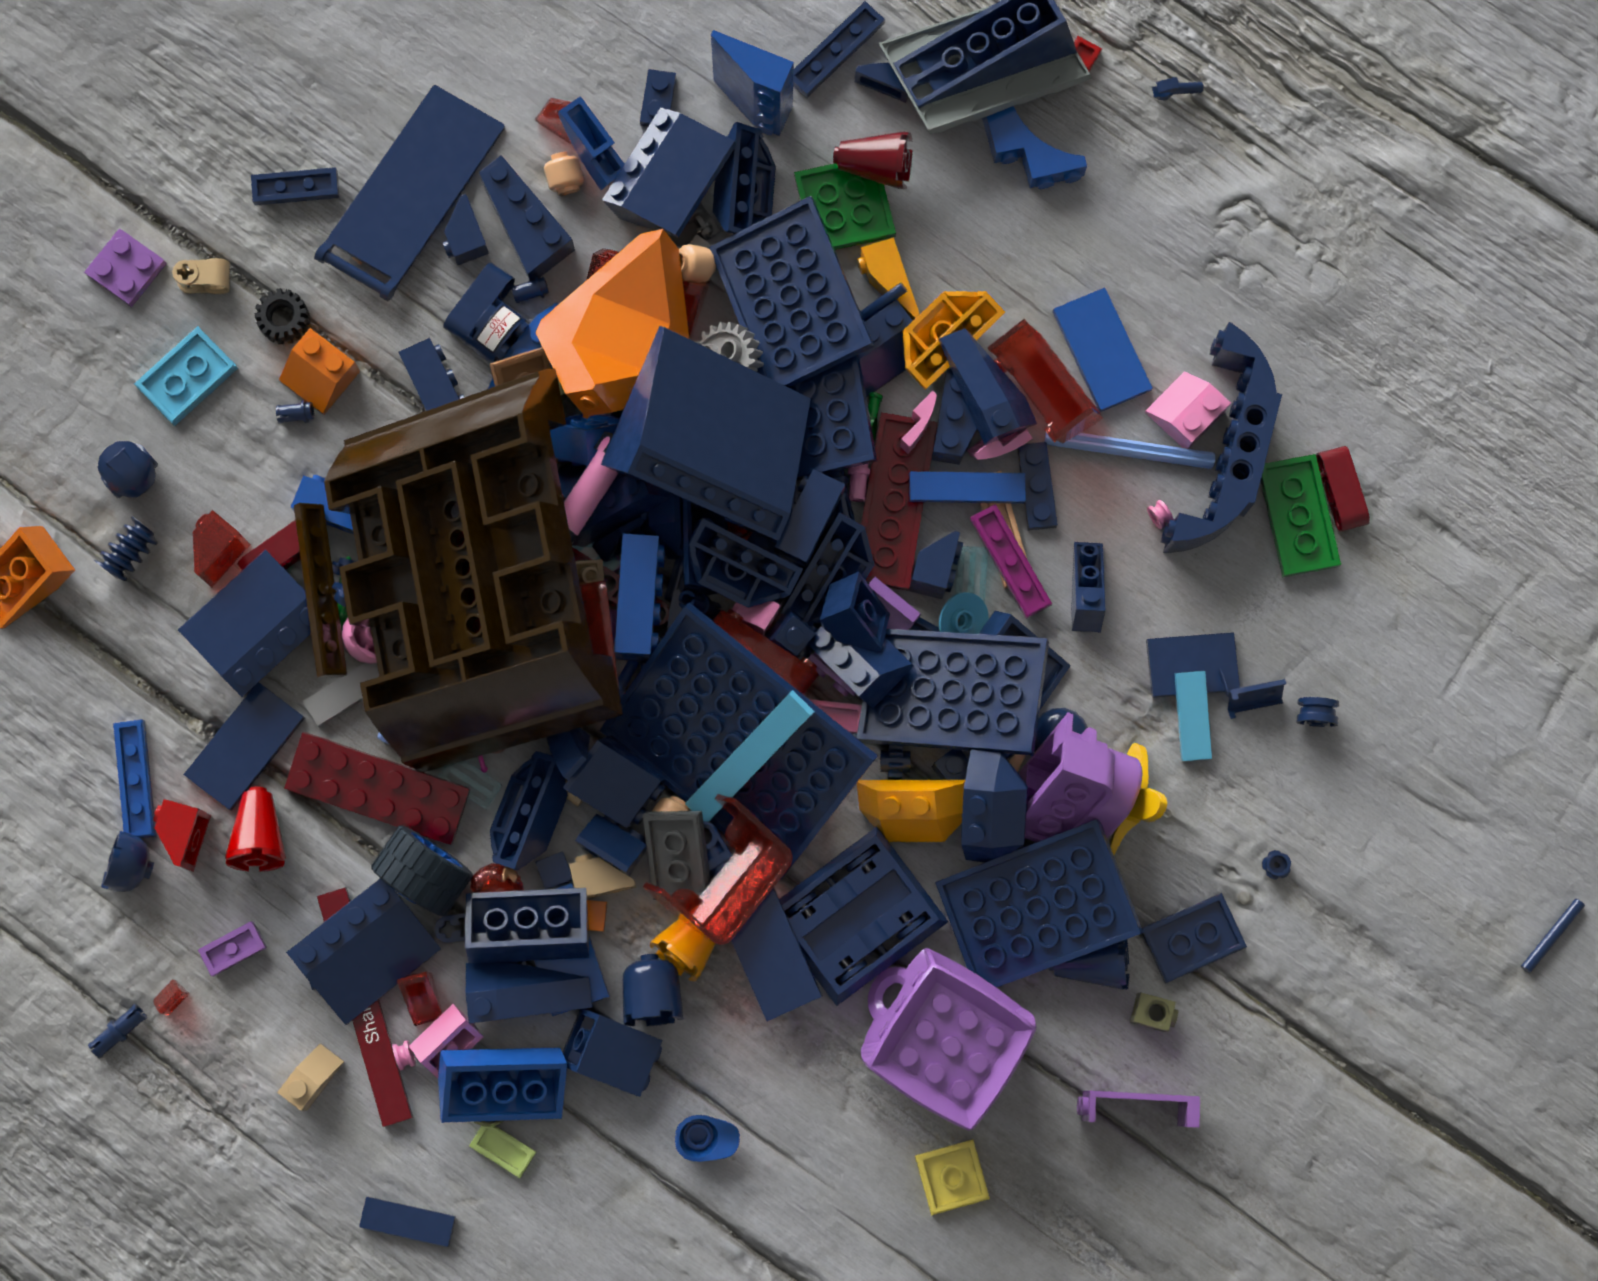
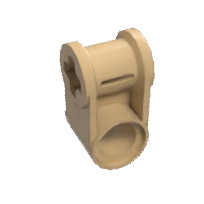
M225 259L181 260L173 267V277L180 290L184 293L225 294L230 291V262Z

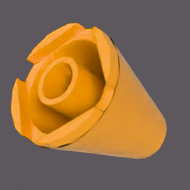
M716 897L702 900L653 938L650 942L651 949L656 946L658 951L655 954H658V958L673 963L680 976L683 972L691 975L688 980L697 981L724 927L718 910L727 907L726 904Z

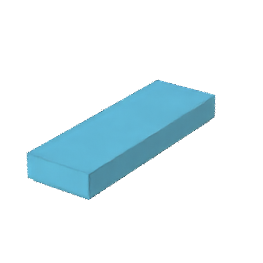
M1205 671L1174 673L1181 761L1212 759Z

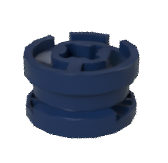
M1302 697L1298 699L1297 704L1303 707L1300 708V714L1297 715V724L1304 725V722L1307 721V724L1312 727H1325L1328 723H1330V727L1338 725L1339 718L1336 716V710L1333 709L1339 707L1338 700L1323 697Z

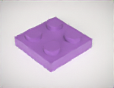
M119 228L84 273L132 308L167 263L160 256Z

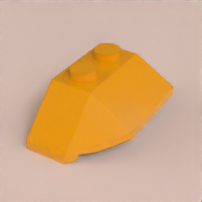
M986 291L942 292L903 330L905 369L926 390L950 367L939 339L966 328L977 341L1005 311Z
M859 780L857 782L859 810L874 827L879 828L888 842H945L962 823L965 780Z

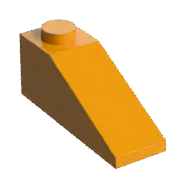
M894 238L861 247L860 258H857L860 273L862 275L866 274L869 283L881 295H884L900 282L903 283L907 292L896 300H898L911 319L914 320L920 313Z

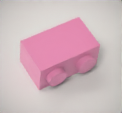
M452 1004L409 1047L420 1063L438 1078L440 1050H471L483 1038V1035L474 1023L469 1024L468 1017Z

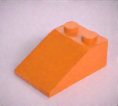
M43 526L19 527L0 548L1 629L6 628L59 589L75 571L74 567Z

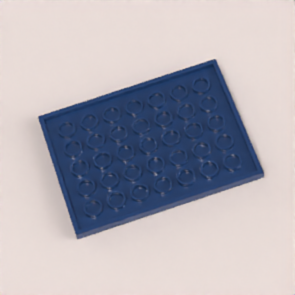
M690 602L684 606L621 698L623 715L606 720L599 730L607 737L613 736L667 777L664 784L687 802L793 690L815 712L710 820L713 825L780 880L788 873L878 757L872 750Z

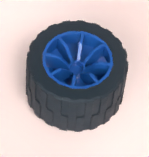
M402 825L397 827L371 865L373 872L401 896L442 917L448 914L473 877L472 872L458 859L421 834Z

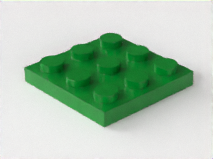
M837 164L794 172L800 201L809 196L814 199L835 250L896 237V230L884 184L838 169Z

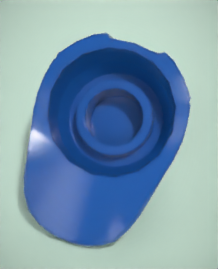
M706 1115L687 1117L678 1125L675 1133V1147L683 1158L695 1162L728 1158L734 1155L740 1142V1133L734 1124Z

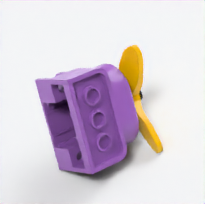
M1067 713L1018 773L1028 786L1025 838L1039 842L1099 819L1107 839L1113 833L1109 845L1113 855H1115L1124 836L1141 820L1149 823L1158 820L1164 815L1168 803L1167 798L1162 792L1148 788V755L1143 745L1132 744L1127 754L1108 748L1106 743L1097 740L1096 729L1088 727L1082 734L1073 732V714Z

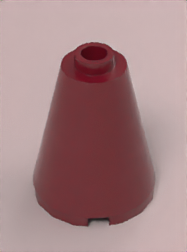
M897 132L841 141L839 147L835 146L833 163L837 164L838 169L896 189H906L907 186L903 181L909 182L913 150L907 149V141L913 142L910 132Z

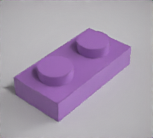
M250 921L198 949L210 975L214 977L261 952L267 946L255 923Z

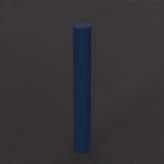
M900 282L861 310L864 322L905 294L907 289L903 283Z
M1576 898L1523 962L1521 968L1530 974L1585 907L1583 902Z

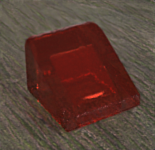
M173 979L154 998L153 1002L160 1014L170 1015L189 996V992Z

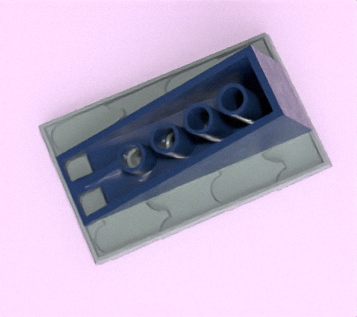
M1000 0L994 5L879 43L930 134L941 133L968 121L974 122L1011 106L1022 105L1049 93L1055 94L1092 79L1091 74L1077 53L1068 23L1054 0Z

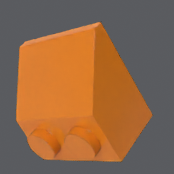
M309 328L291 350L279 381L302 399L312 402L314 408L325 415L360 373V370L355 361L313 329Z

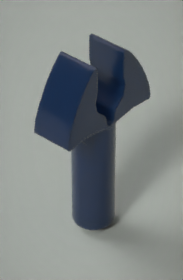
M1178 77L1156 82L1157 86L1152 87L1154 98L1162 101H1167L1172 95L1202 93L1204 90L1202 82L1179 83Z

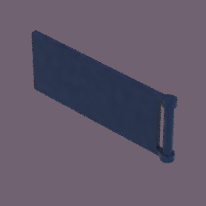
M433 85L331 234L319 246L314 259L322 264L328 263L378 292L382 299L387 302L390 301L406 273L504 131L505 125L439 86ZM333 247L339 248L391 279L386 284L331 253Z

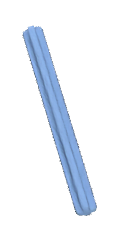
M1052 428L1046 430L1044 439L1047 445L1206 469L1213 468L1215 463V454L1213 452Z

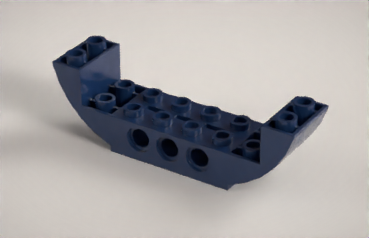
M1228 322L1223 331H1218L1216 339H1213L1209 355L1214 356L1212 366L1242 373L1236 385V391H1240V393H1238L1236 401H1233L1229 417L1233 418V420H1231L1229 428H1226L1222 444H1225L1226 447L1223 453L1219 455L1215 471H1218L1219 474L1216 480L1212 482L1208 498H1212L1209 508L1205 509L1202 519L1179 513L1174 520H1169L1168 526H1165L1161 538V543L1165 544L1163 553L1184 552L1214 540L1228 529L1238 516L1244 517L1255 504L1282 394L1277 393L1274 375L1268 360L1259 346L1244 331L1231 322Z

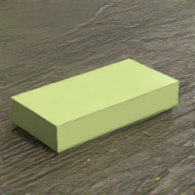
M481 1126L469 1147L518 1178L522 1177L537 1151L497 1126Z

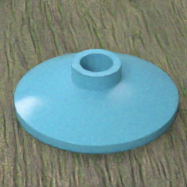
M961 592L952 596L941 610L939 617L940 632L979 634L989 620L986 604L979 596L969 592Z

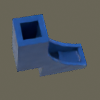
M1014 106L982 118L994 164L999 162L1010 164L1022 158L1029 188L1038 187V189H1046L1053 186L1054 183L1061 181L1073 183L1085 175L1087 169L1085 156L1060 151L1040 140L1023 123Z

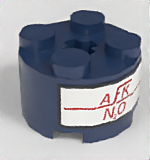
M499 299L495 303L496 306L491 304L474 325L476 327V334L473 338L467 336L464 343L489 364L502 360L511 346L529 326L526 323V319Z

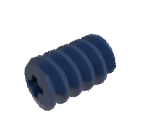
M133 516L130 518L135 525L134 527L127 524L123 525L127 535L119 533L115 535L119 545L112 542L108 543L112 553L101 551L100 555L104 560L103 563L94 560L116 579L127 581L124 570L135 571L131 563L132 561L143 562L139 552L150 553L146 544H158L154 533Z

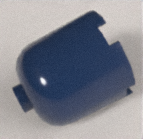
M645 954L640 956L641 961L633 962L625 969L622 978L623 1022L625 1025L635 1026V1021H646L647 1026H661L675 1023V1018L677 1020H684L679 974L673 963L659 959L658 954Z

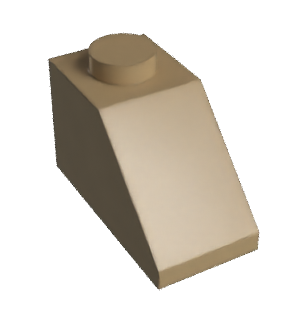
M592 854L575 857L576 862L569 864L574 888H586L587 899L637 888L634 879L601 858H593Z
M320 1043L294 1069L277 1093L300 1111H307L345 1061Z

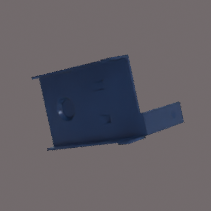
M1221 668L1219 669L1221 681L1226 695L1229 697L1227 710L1230 719L1236 718L1235 713L1283 704L1284 685L1287 684L1285 679L1229 691Z

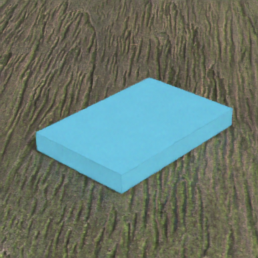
M197 326L137 380L134 385L176 426L231 376L238 367Z

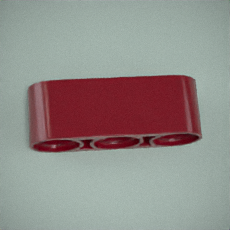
M1347 446L1317 453L1316 458L1322 484L1338 531L1342 532L1369 525L1368 508Z
M292 521L244 555L237 563L239 568L243 570L265 549L285 570L298 562L301 557L296 521Z

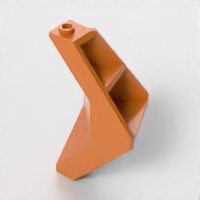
M664 229L640 234L541 319L535 333L553 369H556L557 378L565 394L583 413V418L588 419L592 415L624 410L659 326L689 339L679 248Z

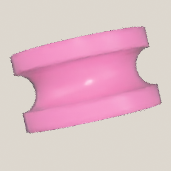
M1161 500L1156 502L1155 507L1149 506L1147 508L1150 519L1159 529H1163L1165 523H1169V520H1174L1169 508Z
M408 1040L403 1041L401 1046L393 1045L395 1060L400 1071L405 1070L406 1065L416 1066L414 1054L409 1047L410 1043Z

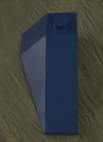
M966 328L939 339L984 445L1037 424L1026 397Z

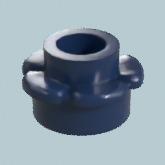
M1274 850L1269 852L1267 857H1264L1262 868L1266 870V875L1274 880L1285 878L1290 873L1291 860L1287 854ZM1275 862L1279 863L1278 868L1274 867Z

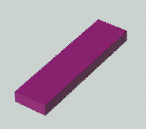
M994 504L971 516L970 521L1024 617L1028 619L1052 606L1051 600L997 505Z

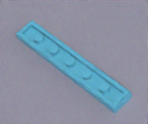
M792 690L685 804L692 811H702L703 821L709 822L815 711Z

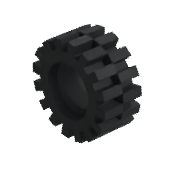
M279 288L276 289L277 293L274 294L271 290L267 292L269 295L267 298L264 296L260 298L261 305L256 304L255 307L257 313L254 314L259 329L273 343L277 341L278 344L284 345V341H287L288 344L293 343L292 339L295 337L297 340H300L302 338L300 334L302 332L306 333L308 330L306 325H310L308 317L310 313L304 301L297 293L293 294L289 289L283 292ZM280 307H287L293 311V319L286 326H277L272 322L274 311Z

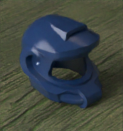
M117 441L108 446L99 456L97 468L104 485L116 498H121L122 496L137 498L147 492L155 483V468L158 466V463L142 445L130 441Z

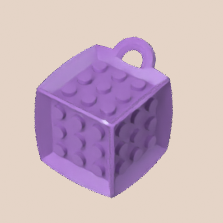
M925 948L912 960L906 969L902 967L888 968L873 981L868 994V1008L874 1020L861 1048V1058L870 1070L896 1090L941 1118L970 1131L977 1126L1009 1082L1036 1031V1022L1034 1016L1028 1010L1022 1008L995 986L955 961L929 948ZM895 983L902 984L903 987L890 1008L887 1009L883 1003L886 989Z

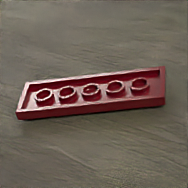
M881 412L875 444L877 462H873L871 466L861 523L865 526L875 564L865 580L868 584L876 577L889 588L909 591L924 502H909L910 471L929 472L938 422H929L923 436L908 454L900 447L901 439L916 422L911 417Z
M302 732L284 789L396 827L405 826L422 836L449 845L454 843L471 788L307 732Z

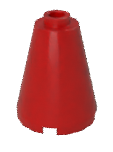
M251 787L249 791L242 794L225 855L226 865L232 869L249 872V866H259V872L277 870L285 865L286 854L273 794L264 787Z

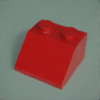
M164 799L162 805H158L154 814L155 830L173 864L194 872L211 814L195 807Z

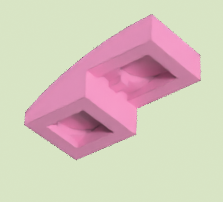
M934 391L912 412L911 419L916 424L901 439L900 447L908 454L919 442L931 420L937 396Z
M1024 429L987 445H984L983 440L967 450V452L977 460L993 458L1011 452L1033 438L1027 429Z

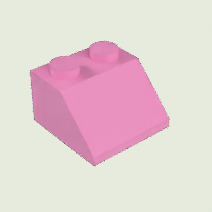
M1184 372L1145 413L1182 448L1189 449L1225 413L1231 402L1211 383Z

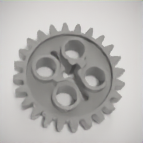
M719 322L718 327L710 325V333L702 331V340H694V342L757 372V368L764 365L763 362L757 361V358L763 354V351L756 349L760 342L753 339L754 333L747 331L748 328L739 324Z

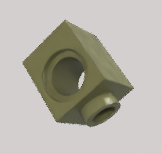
M1142 992L1137 993L1130 1023L1168 1032L1170 1027H1175L1178 1018V1010L1174 1009L1176 1002ZM1153 1004L1158 1005L1163 1012L1162 1018L1158 1022L1153 1021L1148 1014L1149 1008Z

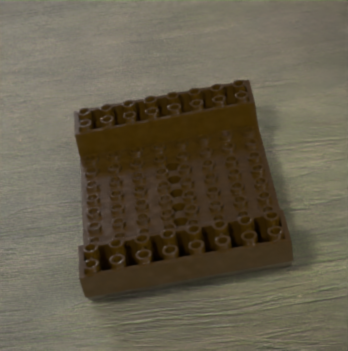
M555 368L528 374L344 440L343 449L336 457L324 480L329 510L350 514L358 561L339 567L349 625L371 628L379 677L360 682L364 710L377 730L401 757V762L413 769L422 772L430 771L623 715L612 656L593 654L550 434L551 430L566 425ZM458 503L459 514L453 518L451 509L454 504ZM460 532H463L465 541L459 547L457 545V536ZM468 560L470 571L465 576L462 572V566ZM473 589L476 598L470 605L467 596L470 590ZM479 618L481 629L476 634L473 631V623Z

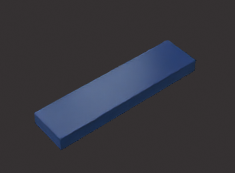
M910 471L909 502L1024 504L1026 502L1025 473Z
M145 720L113 723L123 831L141 839L156 837Z

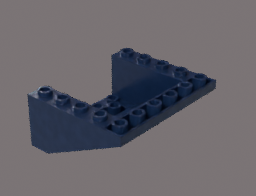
M659 326L601 465L627 477L650 483L725 517V521L749 532L779 541L791 514L811 398L676 332Z

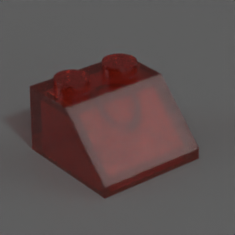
M213 510L198 519L195 524L196 528L193 531L194 572L211 588L251 545L234 527Z

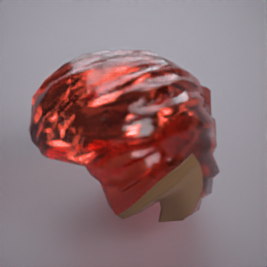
M491 863L480 868L474 873L470 884L471 893L524 891L523 882L518 872L497 863Z

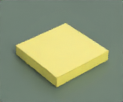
M973 1139L915 1155L931 1215L990 1199Z

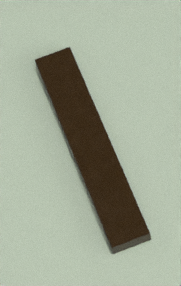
M298 503L294 505L316 673L317 677L341 678L347 676L338 604L334 599L336 590L332 587L335 582L324 504Z

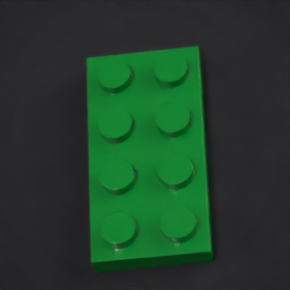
M1316 454L1265 463L1261 477V486L1282 578L1339 567L1341 561Z

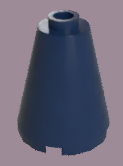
M1128 939L1049 968V971H1054L1055 977L1128 990L1130 974H1126L1129 964Z

